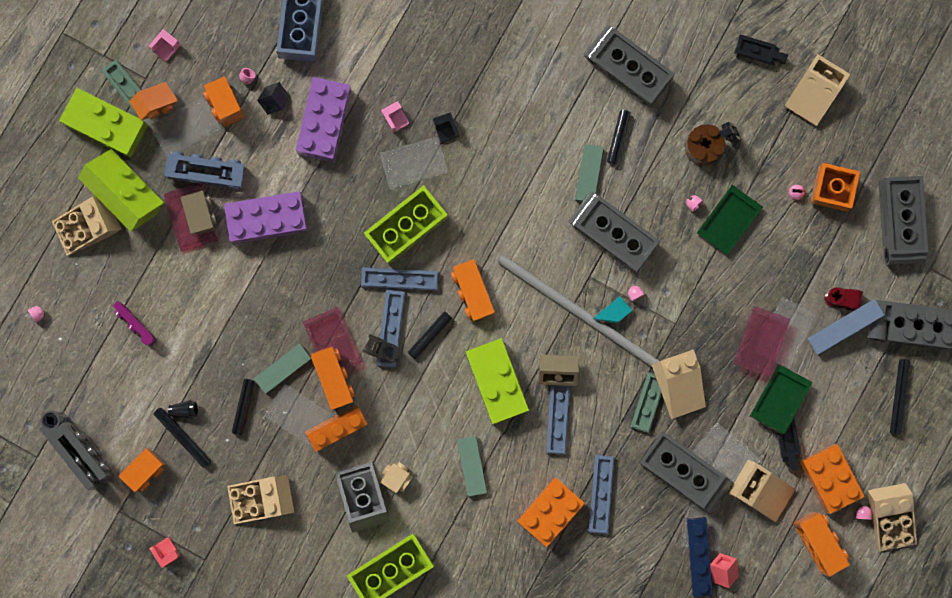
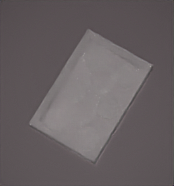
M717 422L691 451L725 475L733 484L747 460L757 464L761 461L758 456Z

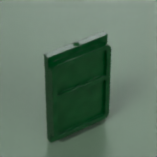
M732 184L696 234L725 255H728L763 206Z
M778 364L749 417L784 435L813 382Z

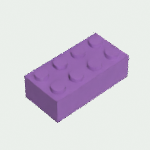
M316 77L312 78L296 146L298 155L335 162L351 94L350 85Z
M300 191L224 204L229 240L232 244L308 232L303 198Z

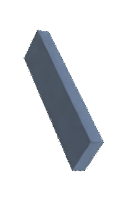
M362 267L361 287L438 291L439 271Z
M386 290L377 366L396 368L405 292Z
M873 299L809 337L808 340L819 356L885 317V314L876 299Z
M550 385L546 453L566 455L570 386Z
M595 455L588 529L590 533L608 534L614 456Z

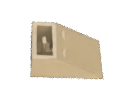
M817 54L784 107L817 126L850 74Z
M92 196L52 221L67 256L122 230L115 215L96 196Z
M747 460L728 493L776 522L795 489L764 467Z
M288 474L227 486L234 524L294 513Z
M906 483L868 490L869 508L872 511V523L878 551L917 545L913 493Z

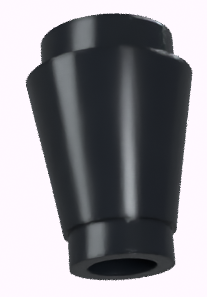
M188 400L169 405L168 414L170 417L193 419V417L198 415L197 402Z

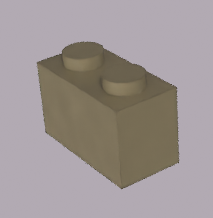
M200 191L181 197L191 235L197 236L216 230L214 225L217 224L215 214L210 212L209 207L212 206L209 195Z
M540 355L539 385L577 386L579 374L578 356Z

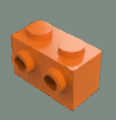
M164 82L137 92L129 102L142 121L147 118L150 120L154 119L160 113L167 114L171 112L178 100L168 84Z
M146 448L119 477L134 492H143L150 486L149 481L153 477L157 478L163 473V467L166 464L150 448Z

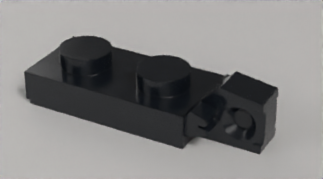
M741 34L734 54L769 65H775L776 62L785 64L788 58V54L779 52L780 48L776 47V45Z
M728 121L721 126L723 130H720L719 133L722 139L725 138L726 141L728 140L735 144L742 141L734 123Z
M793 418L784 435L776 431L782 461L787 462L789 471L798 470L797 460L801 459V450Z

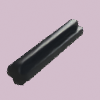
M620 110L607 158L609 164H618L631 114L628 110Z
M444 311L409 349L408 354L413 359H417L452 320V317Z
M244 379L232 428V434L242 435L254 386V381L251 379Z

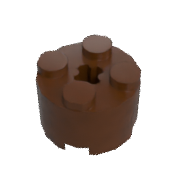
M709 124L700 125L691 131L684 145L685 153L689 160L700 166H707L716 162L725 148V138L722 139L718 127ZM703 142L709 145L707 149L705 146H701Z

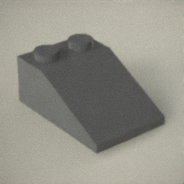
M372 462L335 473L352 533L389 522Z

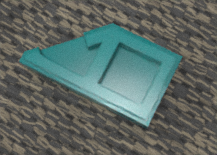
M619 296L593 319L595 321L618 323L632 309Z

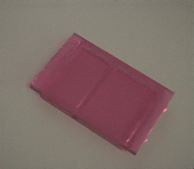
M198 183L164 193L165 202L181 252L218 241L215 230L193 236L190 233L181 197L203 191L201 184Z
M753 306L733 364L770 377L790 319Z
M338 307L303 321L315 352L330 346L333 347V350L337 348L341 357L338 363L340 368L344 366L345 370L354 368L362 363Z

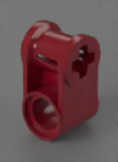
M835 287L824 295L825 303L831 307L855 311L862 306L863 291ZM835 293V297H838V299L835 300V298L832 297V294Z

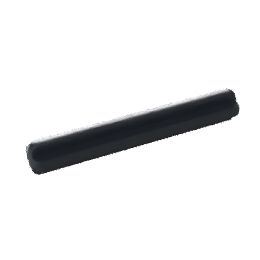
M900 359L898 364L890 434L900 435L902 431L910 360Z
M158 408L153 413L203 468L211 464V460L163 408Z

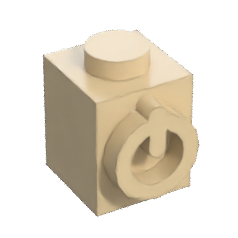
M400 462L397 465L393 463L392 466L388 464L382 473L384 478L380 483L395 493H398V491L403 493L413 477L407 472L408 467Z

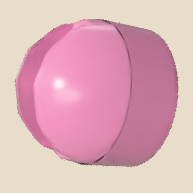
M243 68L239 74L240 81H243L245 85L251 84L256 77L255 72L249 68Z
M796 184L789 189L788 194L791 199L800 200L804 196L805 191L801 185ZM793 190H801L802 193H793Z
M696 195L690 196L691 201L689 199L686 200V205L692 212L696 211L703 203V200Z
M632 286L628 291L631 302L645 295L638 286Z
M35 306L28 310L35 323L44 317V311L41 307Z
M867 506L859 507L856 519L872 520L871 509Z

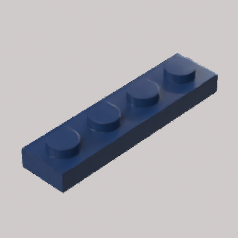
M706 517L688 518L686 523L693 597L711 596L713 593Z

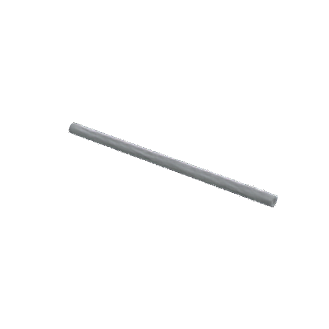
M503 254L497 261L652 367V364L659 362L658 359L602 321H595L593 315Z

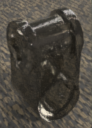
M368 335L369 340L366 348L362 350L363 353L392 363L399 360L401 352L396 345L374 335ZM390 348L396 349V355L393 358H388L386 355L387 350Z

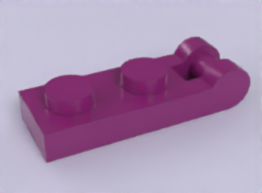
M117 301L113 305L116 309L114 313L121 320L125 319L129 323L127 327L134 334L138 332L142 336L141 341L143 344L152 346L156 343L155 336L122 302Z

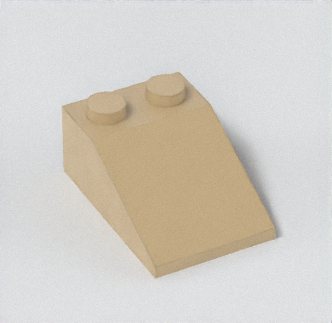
M694 349L652 364L671 419L706 407L701 369Z

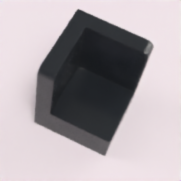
M277 82L266 86L257 101L267 115L283 109L289 99V94L281 83Z
M451 112L433 118V123L441 143L459 137Z

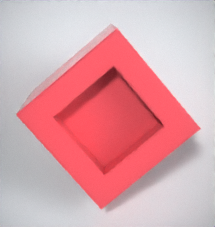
M169 537L149 548L161 568L168 566L181 557Z
M720 553L710 564L713 583L730 588L739 577L736 558Z

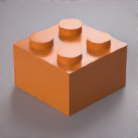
M225 76L204 85L206 91L203 94L209 105L214 107L211 111L218 124L222 123L224 127H227L245 118L231 85Z
M822 163L817 170L810 203L848 212L853 207L860 171Z

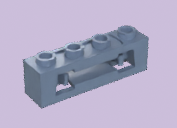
M173 151L172 154L167 153L164 177L169 180L242 190L245 166L239 160L231 159L230 162H225L219 157L203 159L202 155L192 154L189 157L184 156L182 152ZM186 164H190V167L219 171L222 169L232 170H223V179L215 175L188 172V174L177 173H187L188 167Z

